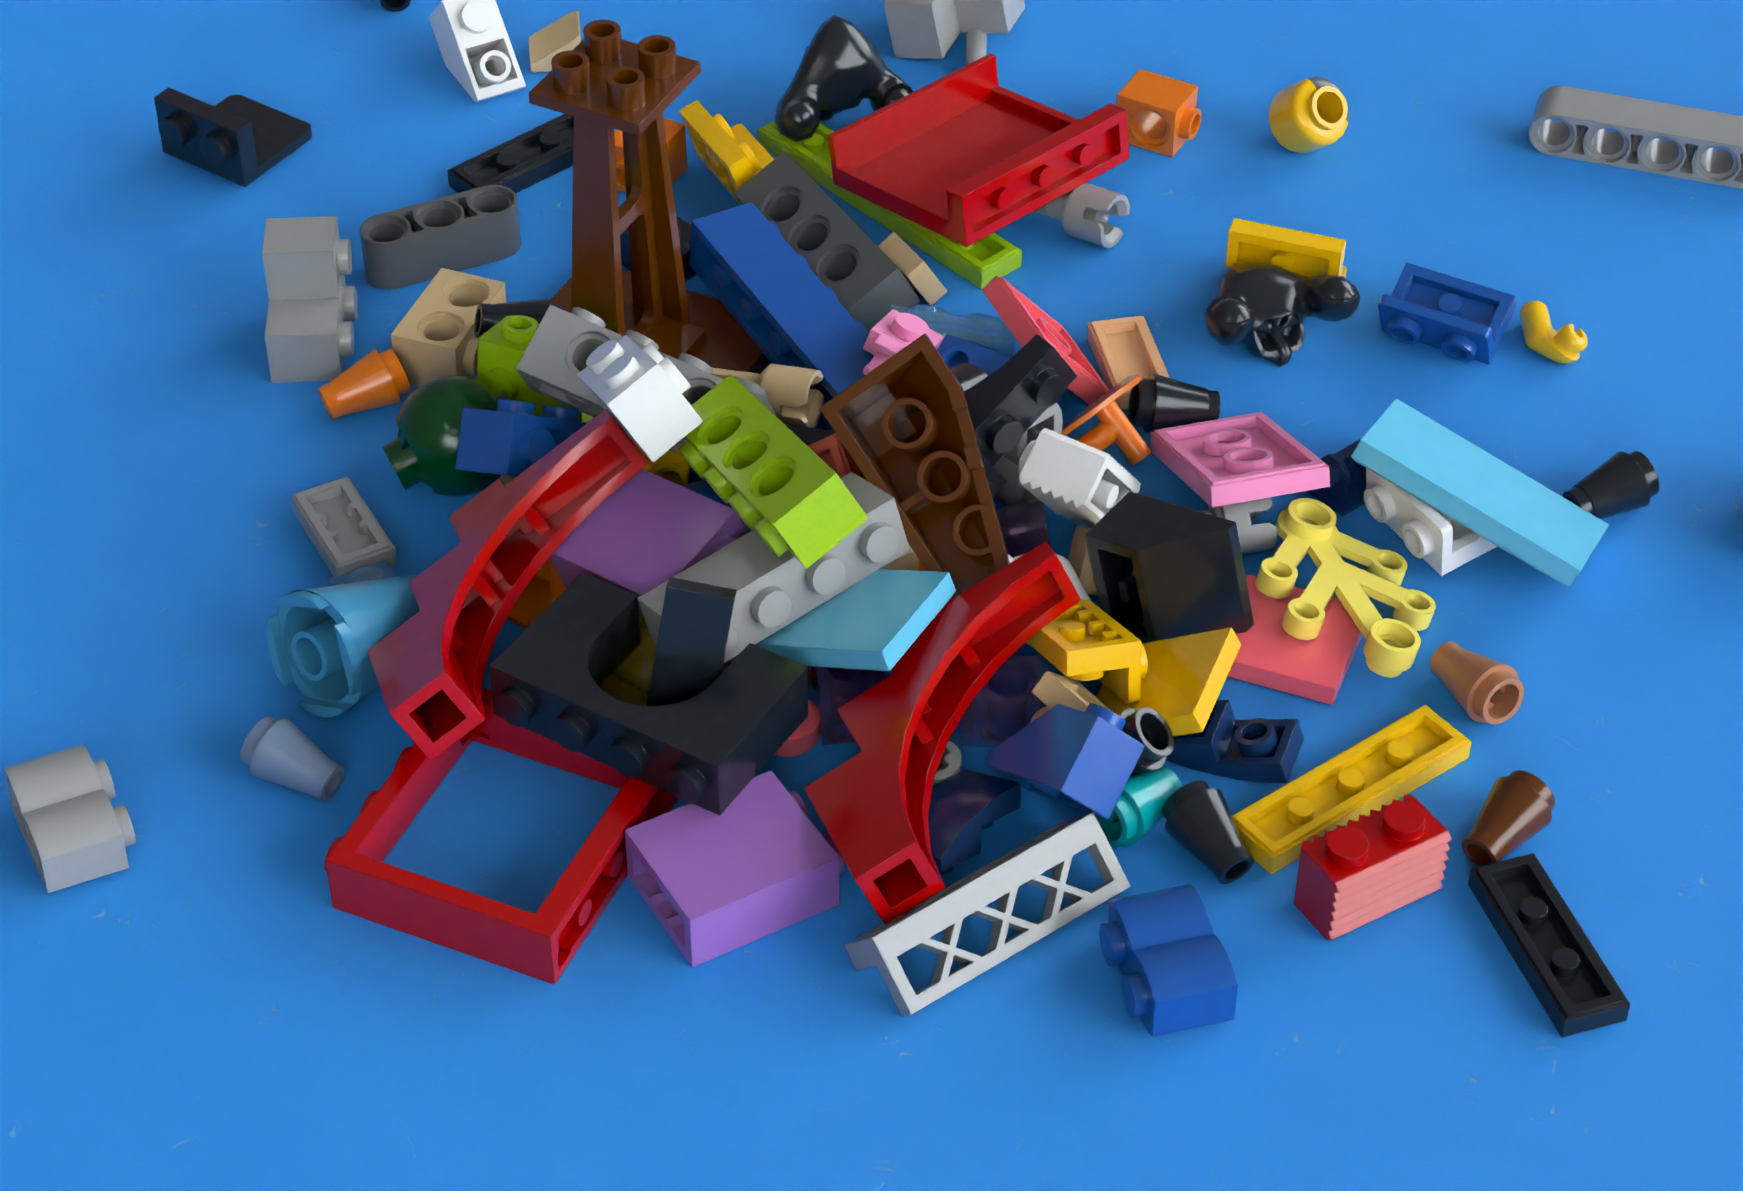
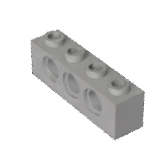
M550 305L516 369L531 390L571 408L579 409V411L595 418L605 409L577 376L586 368V360L589 355L603 343L610 340L618 342L625 335L641 349L649 343L657 350L659 346L650 338L636 331L627 330L624 336L608 330L605 328L606 323L601 318L585 309L573 307L571 313ZM659 351L664 358L667 357L690 384L691 387L682 394L690 405H693L723 380L712 374L713 369L708 364L692 355L680 353L678 359ZM735 377L776 416L768 398H766L767 392L762 387L748 379ZM682 438L670 450L681 455L678 448L686 442L685 439Z

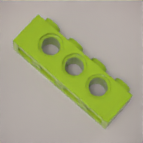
M732 374L728 375L691 405L703 422L684 437L686 442L678 448V451L701 479L704 477L717 495L726 504L729 503L744 523L751 530H756L777 557H780L788 550L807 569L868 519V516L837 473Z

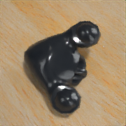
M833 15L821 24L809 46L806 47L790 86L777 103L774 122L781 135L794 142L811 138L819 126L820 120H829L843 110L858 107L864 98L869 99L872 110L875 112L913 91L905 81L886 67L875 47L861 30L852 22Z
M1245 262L1234 264L1221 273L1215 286L1214 299L1205 310L1204 316L1210 335L1219 344L1229 346L1243 341L1246 343L1251 355L1272 361L1281 367L1287 364L1291 359L1292 353L1299 350L1303 345L1305 336L1304 318L1315 317L1332 322L1347 319L1357 310L1360 294L1349 280L1340 275L1327 274L1306 277L1276 265Z

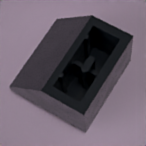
M1129 491L1085 534L1100 609L1140 639L1142 644L1232 627L1235 634L1247 632L1254 625L1236 522Z

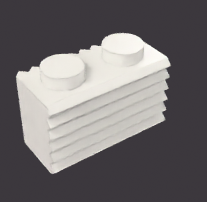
M1047 428L1040 431L1036 441L1033 440L1026 446L1019 461V480L1024 488L1057 515L1062 514L1068 520L1073 519L1078 524L1084 523L1089 529L1102 519L1129 491L1137 494L1140 491L1141 483L1137 482V479H1134V476H1131V473H1128V470H1125L1121 464L1117 463L1110 454Z

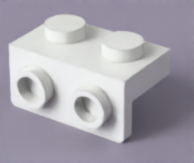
M1366 468L1364 501L1372 517L1380 523L1385 522L1403 539L1412 555L1417 558H1423L1441 576L1497 547L1495 544Z

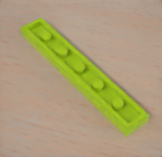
M774 121L758 129V142L767 151L776 157L786 151L815 182L887 229L895 232L898 236L978 288L983 289L995 276L999 278L1004 277L1022 266V250L995 233L965 247L835 185L828 143V135L834 131L822 123H819L811 138L794 142L781 135Z

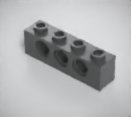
M786 151L733 193L741 205L752 202L768 221H773L777 225L785 241L796 253H800L805 257L812 272L825 286L832 288L839 303L854 320H858L864 325L868 334L871 328L892 309L900 313H907L920 302V299L893 261Z

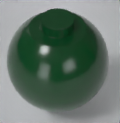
M462 375L438 377L424 383L413 391L402 405L396 420L399 426L398 439L382 447L404 489L406 490L422 482L432 487L434 493L440 495L465 496L483 491L498 480L501 475L455 470L462 408L496 411L498 399L510 400L506 392L503 390L493 395L485 382Z

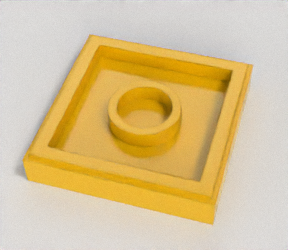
M1232 627L1143 643L1147 655L1148 669L1146 677L1141 679L1140 701L1125 703L1104 684H1102L1096 696L1117 715H1120L1128 708L1139 710L1142 707H1149L1154 709L1165 719L1173 737L1203 732L1241 643Z

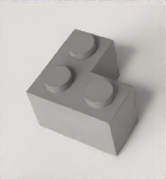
M885 0L883 3L895 58L943 59L959 34L967 33L971 29H979L983 33L1008 34L1025 9L1024 0Z
M337 216L266 218L262 258L269 304L264 337L271 382L332 381L343 372L344 357L354 356L355 351L352 321H357L358 318L357 291L355 286H346L344 276L352 272L350 240L340 239Z

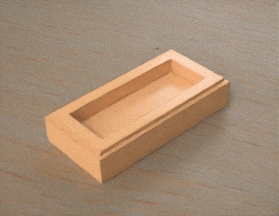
M1144 316L1088 322L1087 340L1104 383L1109 390L1126 377L1133 375L1147 378L1150 373L1170 378ZM1131 389L1115 400L1120 409H1128Z

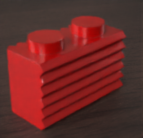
M1404 794L1403 801L1393 799L1390 805L1382 804L1381 811L1371 809L1369 816L1359 814L1358 821L1348 820L1347 826L1337 825L1333 831L1325 830L1324 837L1314 835L1313 842L1303 840L1294 905L1326 940H1333L1443 888L1441 880L1445 877L1442 871L1447 869L1444 861L1448 860L1446 851L1450 850L1447 843L1452 840L1450 834L1412 795Z

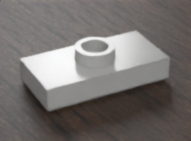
M344 477L290 496L294 515L338 584L397 565L394 545L349 477Z

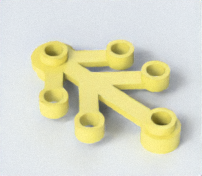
M1310 498L1293 500L1288 508L1282 510L1278 515L1275 526L1277 527V534L1284 541L1273 557L1262 561L1255 580L1257 589L1272 598L1283 599L1289 597L1298 577L1296 567L1304 556L1309 554L1318 570L1300 598L1292 599L1288 603L1282 620L1283 629L1297 639H1315L1319 635L1325 619L1324 609L1335 593L1366 639L1363 653L1366 657L1368 668L1383 677L1393 678L1401 675L1403 671L1410 669L1413 665L1421 644V638L1417 631H1422L1429 627L1436 609L1435 601L1431 596L1422 591L1408 590L1401 587L1408 564L1400 554L1391 550H1380L1339 532L1336 527V514L1326 504ZM1341 556L1367 566L1366 571L1344 562ZM1369 597L1394 607V619H1383Z

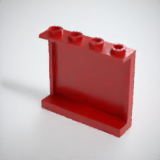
M991 53L828 135L833 182L835 185L965 247L974 244L1129 159L1126 109L1110 103L1080 120L998 86L996 55Z

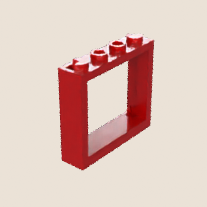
M482 688L481 696L486 720L432 761L416 743L412 747H406L400 753L394 771L382 787L368 795L363 803L359 817L343 837H338L332 842L324 862V871H327L332 906L346 913L555 985L628 876L625 830L670 812L678 799L674 795L637 778L624 776L615 768L586 755L569 751L559 743L526 728L509 724L503 718L494 715L492 691ZM472 741L620 788L612 803L535 914L382 862Z

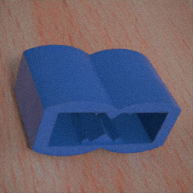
M1191 884L1110 900L1108 923L1101 924L1099 929L1100 943L1107 964L1109 966L1118 964L1123 975L1121 981L1123 999L1126 1009L1132 1018L1140 1016L1151 1036L1234 1020L1238 988L1237 980L1222 943L1213 934L1205 906L1198 892Z

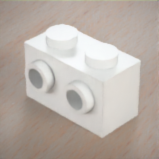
M627 335L618 342L616 340L607 341L589 355L586 360L587 367L577 374L601 406L608 410L630 440L652 462H655L703 422L682 395L691 387L676 366L667 357L664 358L651 343L641 349Z

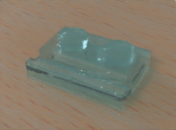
M891 305L890 311L894 309L900 313L916 315L923 319L930 329L943 336L950 334L972 343L982 344L996 352L1013 357L1016 338L1002 318L981 313H971L969 316L949 314L941 308L927 305H913L912 308Z

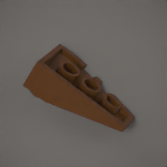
M924 333L820 407V410L866 480L895 498L907 541L926 571L949 572L956 589L950 600L1010 563L963 388L928 335Z

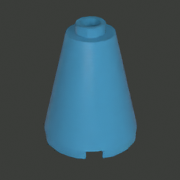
M419 574L296 590L278 598L274 603L279 605L277 614L267 618L265 628L268 653L276 675L283 686L286 687L294 683L306 697V699L297 702L307 712L322 718L339 716L351 710L379 686L368 650L420 611L409 584Z

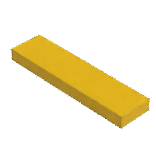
M1425 704L1237 812L1232 817L1248 852L1259 865L1272 875L1300 858L1303 840L1313 842L1314 835L1324 837L1325 830L1333 831L1337 825L1347 826L1348 820L1358 821L1359 814L1369 816L1371 809L1380 811L1382 804L1390 805L1393 799L1399 800L1404 797V794H1409L1468 759L1472 742Z

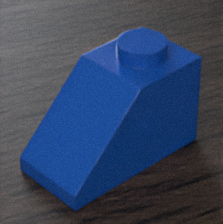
M1089 703L1086 711L1083 712L1057 704L989 751L983 764L1009 780L1020 782L1021 787L1029 792L1088 813L1094 812L1097 816L1109 819L1145 745L1124 733L1122 729L1126 720L1106 708Z

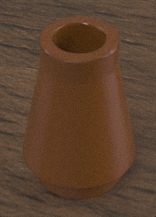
M1522 770L1513 771L1509 776L1496 779L1470 833L1461 843L1465 855L1477 866L1501 861L1505 856L1550 824L1552 819L1551 810L1555 806V798L1552 791L1541 779Z

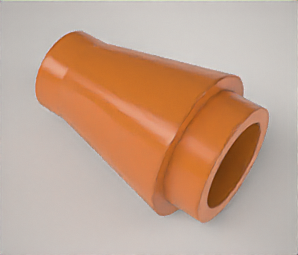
M389 348L381 353L373 349L332 381L317 388L328 415L332 420H335L344 415L400 403L399 396L410 392L411 387L398 357Z

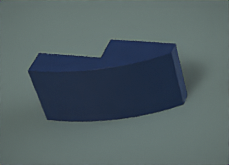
M1217 700L1203 732L1173 737V751L1166 756V760L1215 776L1263 783H1287L1304 737L1298 719L1256 718L1235 720L1229 700Z
M965 769L951 776L932 790L928 823L931 852L940 875L951 872L955 865L981 853V830L991 827L993 821L1020 809V782Z

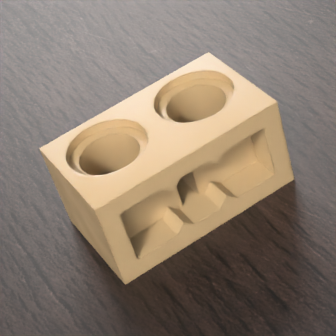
M441 268L391 333L392 350L398 357L411 385L421 386L432 379L448 375H462L472 378L477 375L478 338L474 334L476 309L479 303H506L505 282Z

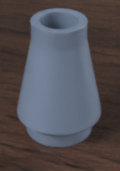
M270 716L262 718L247 735L240 753L241 762L250 767V774L253 777L312 795L322 802L328 801L337 792L345 776V768L326 755L287 718H282L278 721Z

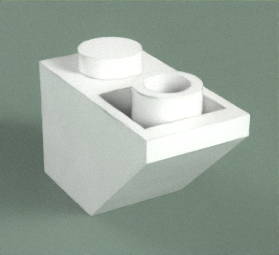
M442 0L428 18L446 67L474 102L477 103L524 89L526 84L496 1Z

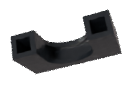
M582 572L489 665L494 715L503 718L513 726L526 728L555 741L569 751L579 752L615 768L624 776L637 778L664 790L682 802L695 804L720 816L808 716L807 667L749 643L706 690L688 700L663 706H642L616 699L604 692L600 686L641 644L638 595Z

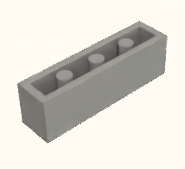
M851 472L840 479L868 516V519L809 568L806 569L788 550L780 557H777L754 529L674 576L673 578L737 590L724 663L739 655L749 643L757 644L855 585L876 570L883 568L908 553L910 548L895 498ZM668 580L637 598L655 649Z

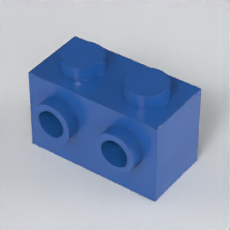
M498 399L496 411L462 408L455 470L517 477L587 423L578 422L579 409L542 405L541 416H534L535 403Z

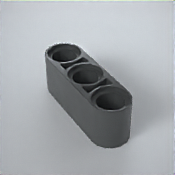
M487 185L368 218L360 227L367 282L379 289H397L433 279L441 268L459 272L514 255L521 246L516 193L505 186Z

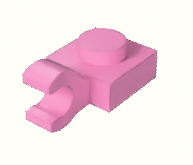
M892 309L871 328L863 349L873 354L874 357L864 367L862 373L864 375L868 374L924 333L928 335L937 350L945 336L930 329L927 323L918 316L910 313H900Z

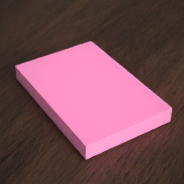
M1262 412L1157 429L1154 432H1150L1152 453L1212 508L1330 487L1329 465Z

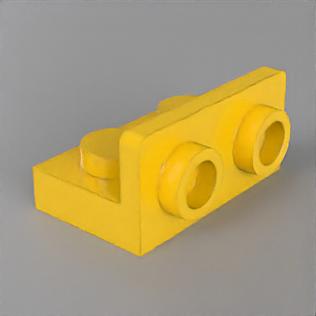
M696 100L679 110L699 159L740 204L733 193L771 163L774 158L743 124H736L730 128L720 113L712 117L701 103Z
M1234 218L1228 231L1225 269L1238 263L1256 262L1276 265L1306 277L1328 274L1340 275L1346 278L1347 268L1343 266L1346 240Z
M1089 599L1079 601L1040 629L1027 641L1030 646L1066 677L1079 681L1098 679L1125 703L1140 701L1141 679L1146 677L1148 669L1145 648L1140 639Z

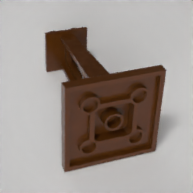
M610 20L592 21L583 29L584 39L573 50L556 54L551 60L552 70L529 92L530 104L574 116L572 277L550 299L551 305L562 306L564 311L571 313L573 307L585 309L601 318L606 323V329L624 336L627 330L643 334L659 346L658 351L678 359L680 353H686L702 360L713 368L761 374L770 364V361L718 299L686 290L663 111L701 73L700 62L676 55L675 42L669 37L662 35L648 36L636 44L621 39V28L616 22ZM614 129L621 130L623 137L626 200L619 207ZM627 228L631 272L623 270L621 266L620 236Z

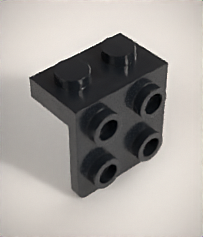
M169 87L154 97L163 152L244 187L312 138V130L309 123L242 95L228 96L215 106Z

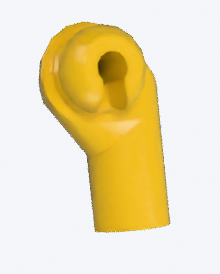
M1540 301L1528 302L1520 309L1519 316L1524 340L1529 349L1558 364H1570L1580 358L1579 352H1582L1588 345L1587 335L1581 328L1574 332V324H1565L1559 331H1556L1552 328L1547 306Z

